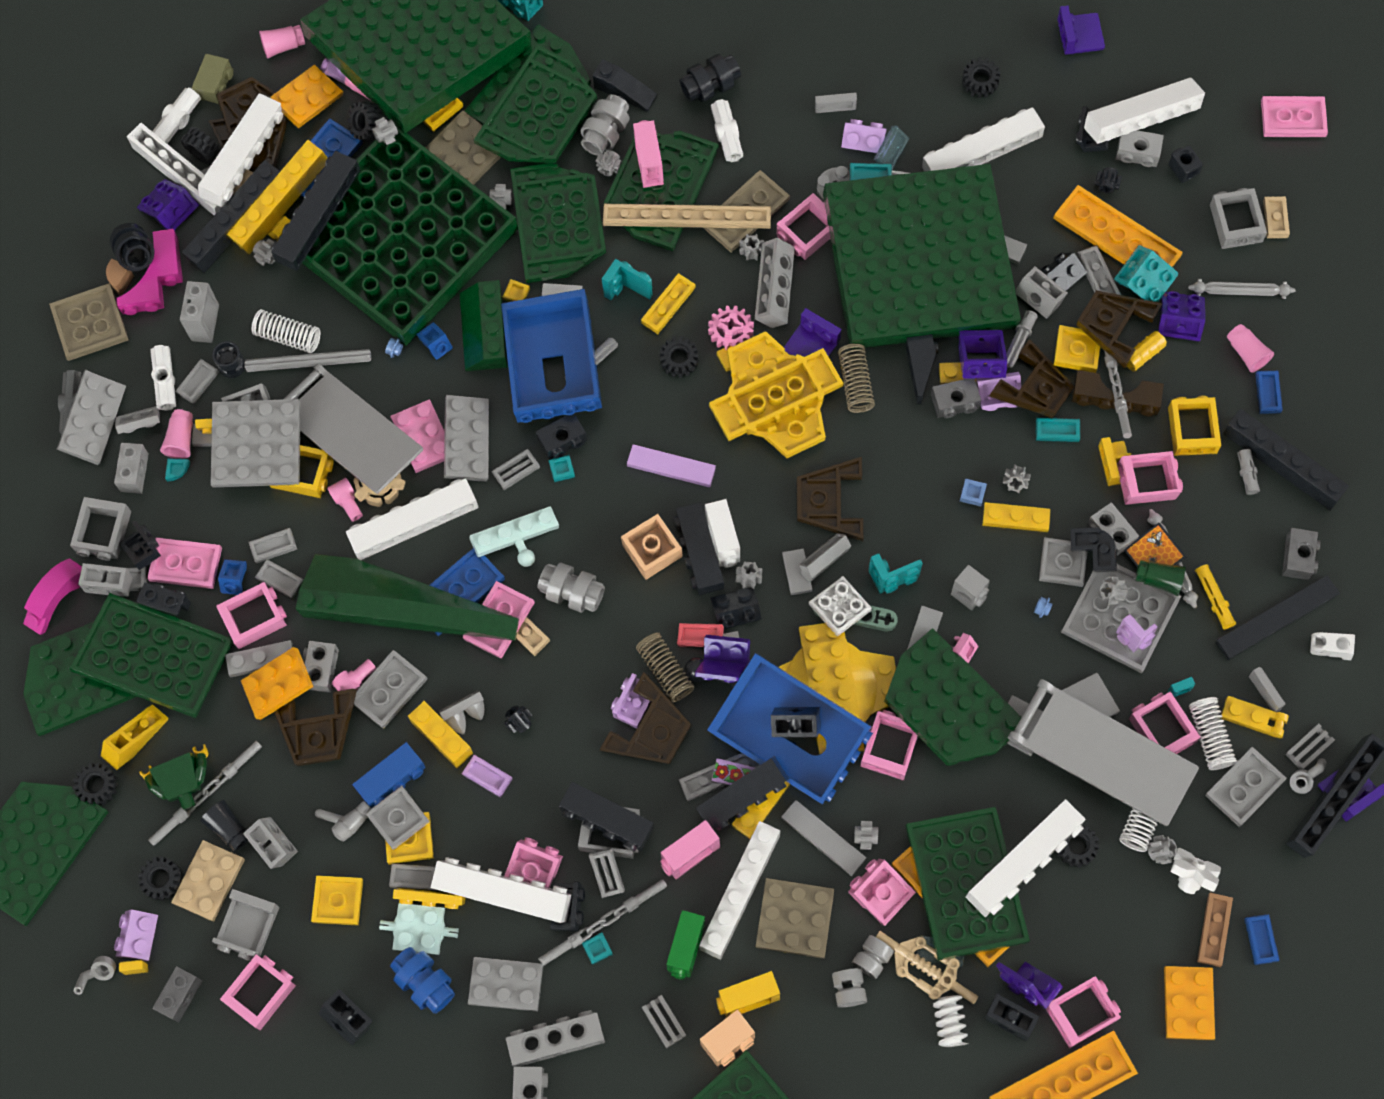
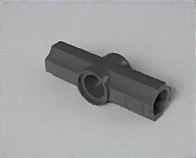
M75 370L63 372L62 394L58 396V408L60 411L59 432L61 435L83 375L82 372Z

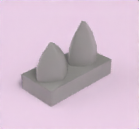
M477 690L439 710L442 719L455 732L463 735L466 729V719L463 710L471 717L482 720L485 711L484 699L480 691Z

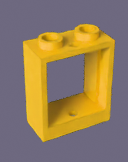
M1198 396L1193 399L1177 397L1171 400L1168 413L1174 456L1217 454L1221 447L1215 397ZM1208 409L1211 438L1182 440L1178 410Z
M300 445L301 456L320 459L313 485L300 482L298 485H270V487L321 498L322 492H325L327 489L328 480L326 478L328 472H331L333 469L334 460L323 450Z
M770 971L719 990V997L716 998V1003L720 1014H725L727 1018L737 1009L743 1014L780 1000V991L774 975Z

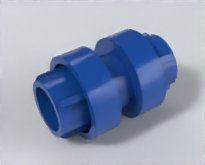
M408 947L390 965L396 973L393 981L403 991H407L410 988L414 991L411 1000L421 1010L428 1007L436 1014L455 996V993L449 987L452 979L442 969L435 972L431 969L434 960L425 951L417 953L412 947Z

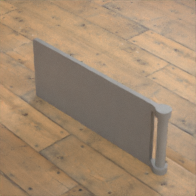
M318 363L314 367V371L283 400L297 399L320 376L323 377L299 399L300 432L374 493L378 494L423 451V448Z
M1041 679L1037 685L1038 689L1014 732H1010L1008 739L1164 826H1168L1199 767ZM1046 692L1052 694L1031 735L1026 740L1022 735Z

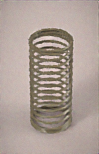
M855 343L841 347L838 350V356L841 365L840 369L842 370L841 373L843 374L844 391L847 396V408L850 412L860 413L872 409L875 406V401L872 395V387L870 386V374L866 364L865 347L862 344ZM854 347L862 348V350H861V349H854V350H849V351H847V352L841 354V352H842L843 350L848 349V348H854ZM859 351V352L854 353V354H847V353H850V352ZM870 402L863 406H853L858 403Z
M653 633L637 644L636 650L642 655L644 662L650 667V671H653L652 674L655 675V679H658L657 682L661 683L660 686L663 687V691H666L665 694L669 695V700L677 702L689 695L695 686L691 683V680H688V676H685L686 672H682L683 668H680L681 665L677 664L678 660H674L675 656H671L672 652H669L670 648H666L667 644H663L665 640H661L662 636L660 633ZM659 642H662L660 645H658V646L655 647L654 649L648 651V650H649L652 646H654L655 644H657V643H659ZM664 646L660 651H658V652H656L655 654L649 656V655H650L651 653H653L655 650H657L658 648ZM667 650V651H666L664 654H662L661 656L657 657L656 659H653V658H654L655 656H657L659 653H661V652ZM670 654V655H669L668 657H666L664 660H662V661L656 663V662H657L659 659H661L662 657H664V656ZM672 658L668 663L659 667L662 663ZM675 662L672 666H670V667L667 668L666 670L660 672V671L663 670L666 666H668V665H670L671 663ZM678 666V667H677L675 670H673L672 672L668 673L667 675H664L665 673H667V672H668L669 670H671L672 668ZM681 670L680 672H678V673H677L676 675H674L673 677L667 679L669 676H671V675L674 674L675 672ZM682 675L679 679H677L676 681L670 683V682H671L672 680H674L676 677ZM685 679L683 682H681V683L678 684L677 686L673 687L676 683H678L679 681ZM689 688L687 691H685V692L682 693L681 695H678L680 692H682V691H684L685 689Z

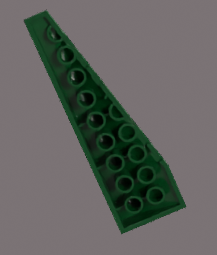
M318 554L314 555L302 582L296 604V610L305 618L516 641L519 618L356 558Z

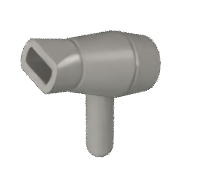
M363 801L356 809H353L345 816L322 809H317L315 816L335 823L331 828L332 832L338 840L344 842L368 818L365 813L371 808Z

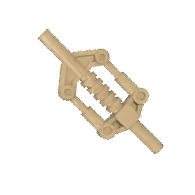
M881 931L876 935V938L894 950L897 976L901 978L906 977L914 982L915 986L926 992L931 999H938L950 989L972 1004L978 999L979 996L955 981L957 979V969L960 965L957 959L939 960L946 965L945 970L941 972L940 968L937 969L934 964L931 965V962H926L925 958H920L919 954H914L916 950L924 948L937 959L935 949L926 944L924 937H917L899 944ZM908 962H911L912 966L915 965L918 970L921 969V972H926L927 976H932L933 980H938L936 984L931 986L921 978L917 979L908 973Z

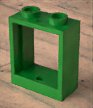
M682 910L666 964L667 970L671 973L672 977L682 980L685 977H691L705 928V916Z

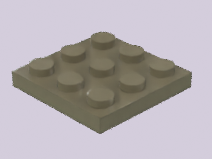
M463 110L426 147V149L473 185L501 158L474 144V138L483 125Z
M110 283L49 304L68 361L129 340Z
M766 878L756 948L824 959L834 889Z

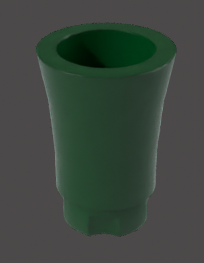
M1140 560L1135 581L1143 582L1144 585L1164 590L1178 597L1183 584L1186 566H1174Z

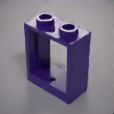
M1002 330L959 331L958 349L963 379L1006 378L1007 355ZM967 353H997V359H967Z

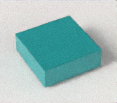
M570 455L549 460L554 482L575 477Z
M1190 677L1174 683L1168 689V693L1171 692L1174 697L1187 693L1193 689L1195 682Z
M603 933L582 943L592 965L613 954Z

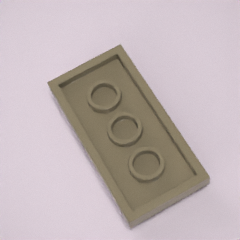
M759 170L721 206H771L772 216L790 200V195ZM758 228L704 229L732 253L740 246V240H745L746 234L750 236Z

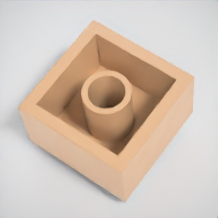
M658 514L621 536L622 546L645 580L682 558L681 546Z
M737 1009L700 1038V1044L717 1067L720 1065L726 1067L735 1059V1054L739 1050L745 1052L754 1044L755 1032Z

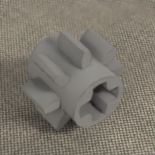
M383 117L375 121L376 127L372 128V131L379 143L383 141L388 145L396 141L394 137L398 134V131L392 120L387 121Z
M607 150L604 154L599 153L596 159L598 171L605 176H612L614 172L618 173L621 166L620 156L611 150Z
M496 184L495 189H490V198L506 209L507 205L512 204V191L506 188V184Z
M746 234L745 240H740V255L744 254L747 261L749 259L757 261L759 254H761L764 240L759 241L757 234L755 236Z
M269 238L267 241H258L253 248L256 261L263 266L266 263L273 264L275 262L271 253L274 241Z
M1014 464L1011 470L1006 469L1003 483L1008 484V491L1013 490L1019 493L1022 488H1028L1031 474H1026L1025 466L1022 468Z
M744 562L742 568L737 567L736 582H740L743 586L742 588L751 587L754 589L756 583H762V568H758L756 562Z
M1110 576L1109 580H1103L1099 589L1103 597L1102 600L1109 601V604H1118V601H1125L1128 592L1125 580H1119L1115 576Z
M861 821V826H855L854 843H859L860 849L871 850L872 844H878V827H872V821Z
M1164 835L1153 837L1154 842L1148 845L1150 858L1162 865L1172 863L1171 858L1177 854V846L1174 840L1169 839V836L1164 837Z

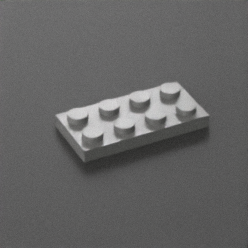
M85 370L57 450L96 465L100 464L126 386Z
M446 395L444 478L461 480L466 478V480L487 482L489 399Z

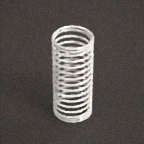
M262 309L255 314L251 327L252 334L255 336L264 337L265 339L282 343V345L286 344L308 353H313L316 350L321 335L319 327L314 326L312 328V325L308 326L303 324V322H295L293 319H286V317H281V315L277 317V314L273 315L271 312L268 313V311ZM262 313L258 331L256 332L257 320L259 315ZM274 316H276V319H275L274 324H273V327H272V332H271V334L269 335V331H270L271 326H272V323H273V318H274ZM285 319V321H284V323H283V326H282V329H281V334H280V336H279V338H278V333H279L280 328H281V325H282V320ZM293 321V326L290 331L289 339L287 340V335L290 330L291 322ZM296 323H298V326L294 334V339L291 342V337L293 335ZM302 324V328H301L300 333H299L298 341H297L296 344H295L296 337H297L298 332H299V327H300V325ZM276 326H277L276 334H275V336L273 337V333H274V331H275V329H276ZM306 326V330H305V333H304V336H303V341H302V343L300 344V339H301V337H302V335H303L304 327ZM311 327V331H310V333H309V336H308V339H307V343H306V345L304 346V342H305L306 337H307V334H308V329ZM286 328L285 337L282 340V335Z
M1216 697L1203 698L1189 705L1190 712L1193 714L1192 718H1194L1193 722L1196 723L1195 727L1198 728L1199 736L1202 733H1209L1205 736H1200L1201 739L1199 740L1202 743V751L1205 752L1204 756L1207 757L1206 761L1208 762L1207 767H1209V770L1223 769L1237 762L1234 757L1235 754H1229L1233 752V749H1228L1232 745L1227 744L1230 742L1229 739H1225L1229 736L1224 734L1227 732L1226 729H1223L1226 725H1220L1224 720H1219L1223 716L1218 715L1221 711L1217 710L1220 706L1216 705L1218 703ZM1211 752H1216V753H1214V754H1212V755H1206V754L1211 753ZM1211 757H1217L1213 760H1208Z
M1133 808L1119 840L1122 844L1133 850L1146 852L1148 849L1147 845H1150L1149 841L1152 840L1150 836L1154 835L1152 831L1156 830L1154 827L1157 826V821L1143 816ZM1137 817H1141L1148 821H1151L1155 825L1144 822ZM1136 822L1143 823V824H1145V825L1151 827L1152 829L1143 827V826L1139 825V824L1136 823ZM1133 826L1142 828V829H1144V830L1150 832L1151 834L1142 832V831L1136 829V828L1133 827ZM1132 831L1141 833V834L1147 836L1148 838H1144V837H1142V836H1139V835L1133 833Z

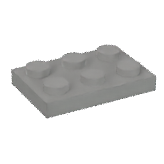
M393 650L357 690L354 706L384 729L426 682L427 677Z
M1251 747L1205 796L1240 827L1287 778L1256 749Z
M474 957L468 1005L538 1012L543 965L541 963Z

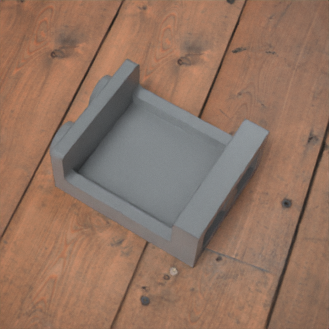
M232 889L229 896L232 900L219 934L217 938H213L212 942L218 945L216 949L230 954L232 950L239 953L238 957L251 961L256 954L259 957L261 956L280 907L275 903Z

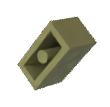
M205 54L192 86V90L200 95L201 100L218 104L217 93L226 90L228 80H231L233 76V68L229 59Z

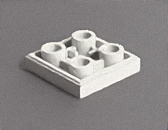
M844 576L809 601L811 608L837 637L872 609Z

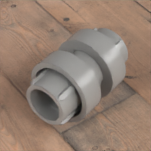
M610 94L606 100L601 99L597 101L591 111L592 117L588 118L581 128V134L584 137L581 145L589 153L598 156L599 153L603 154L605 150H612L619 139L618 133L623 132L630 120L627 114L629 105L624 99Z
M561 562L557 566L547 564L540 575L537 586L540 592L546 594L547 600L557 604H561L564 599L568 600V607L580 613L585 609L592 612L596 611L605 590V586L596 581L595 575L582 571L579 576L574 575V567Z

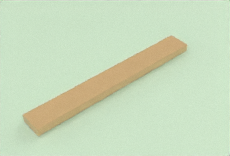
M604 204L603 226L770 229L771 206Z

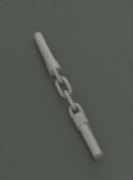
M1105 351L1104 359L1109 371L1110 381L1113 384L1115 410L1119 416L1123 437L1130 438L1132 433L1127 415L1128 407L1122 395L1121 381L1117 372L1118 362Z
M255 741L237 759L227 764L221 770L222 772L193 798L195 801L201 795L204 796L198 802L195 801L196 806L192 807L188 812L180 807L173 814V817L153 834L148 841L155 846L179 823L184 822L197 806L214 793L227 779L232 778L238 772L237 770L259 751L262 746ZM214 783L216 786L208 792L207 789Z
M662 879L637 896L630 897L623 902L622 906L606 913L600 920L589 927L575 932L567 938L568 940L539 957V961L544 966L572 947L574 949L590 938L593 933L604 926L612 924L626 912H632L639 907V904L667 887L666 883ZM614 913L615 918L606 923L605 918ZM586 931L588 935L582 938L580 934Z

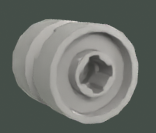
M869 935L862 945L864 951L858 952L851 963L856 968L862 969V973L876 980L883 970L882 963H888L894 954V950L880 939Z
M847 969L832 973L834 988L838 989V992L835 993L837 1007H852L867 1003L865 989L861 987V984L864 983L862 969ZM853 984V987L846 988V985Z

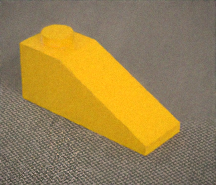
M152 704L103 741L101 757L118 770L144 747L168 721V717Z

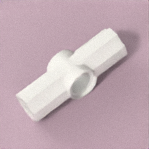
M189 87L185 88L173 104H168L165 107L161 121L152 132L168 144L177 130L183 129L188 124L189 114L201 100L200 95Z
M723 99L717 100L711 104L717 139L721 142L726 161L736 162L743 157L736 120H733L728 101Z
M158 345L151 349L153 368L151 376L154 380L157 409L167 411L176 407L175 378L172 371L169 346ZM167 375L164 380H160L162 376Z

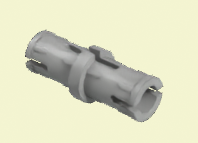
M1251 449L1237 452L1241 468L1239 472L1240 476L1243 477L1247 495L1260 492L1256 475L1258 471L1253 463Z

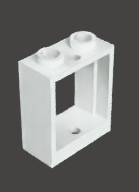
M724 499L705 504V517L719 566L726 568L735 566L737 562H740V546L727 500Z

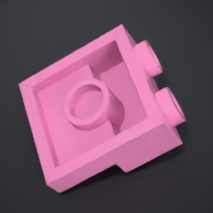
M526 837L525 840L517 841L504 876L510 877V874L524 877V882L531 883L532 880L545 883V887L550 888L563 856L558 854V849L546 846L544 849L537 846L538 842L536 840Z
M873 859L865 867L867 872L862 877L857 876L851 881V889L848 893L863 908L867 909L881 925L885 926L916 892L885 860L878 859L876 861Z

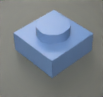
M965 479L960 501L981 507L987 484Z

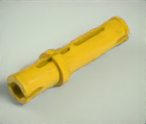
M1206 564L1198 567L1195 572L1212 604L1211 609L1213 613L1217 614L1222 628L1225 630L1235 626L1236 621L1228 608L1229 603L1224 600L1209 569V565Z

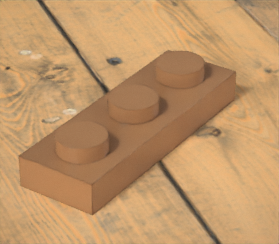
M1214 893L1208 894L1197 962L1216 967L1222 966L1232 908V897Z

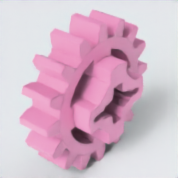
M726 306V311L719 308L718 315L713 313L712 320L708 322L710 327L708 334L712 335L711 341H717L718 348L724 345L725 350L729 346H736L754 335V330L752 329L754 328V322L751 321V315L745 316V309H742L740 312L737 311V306L733 310Z

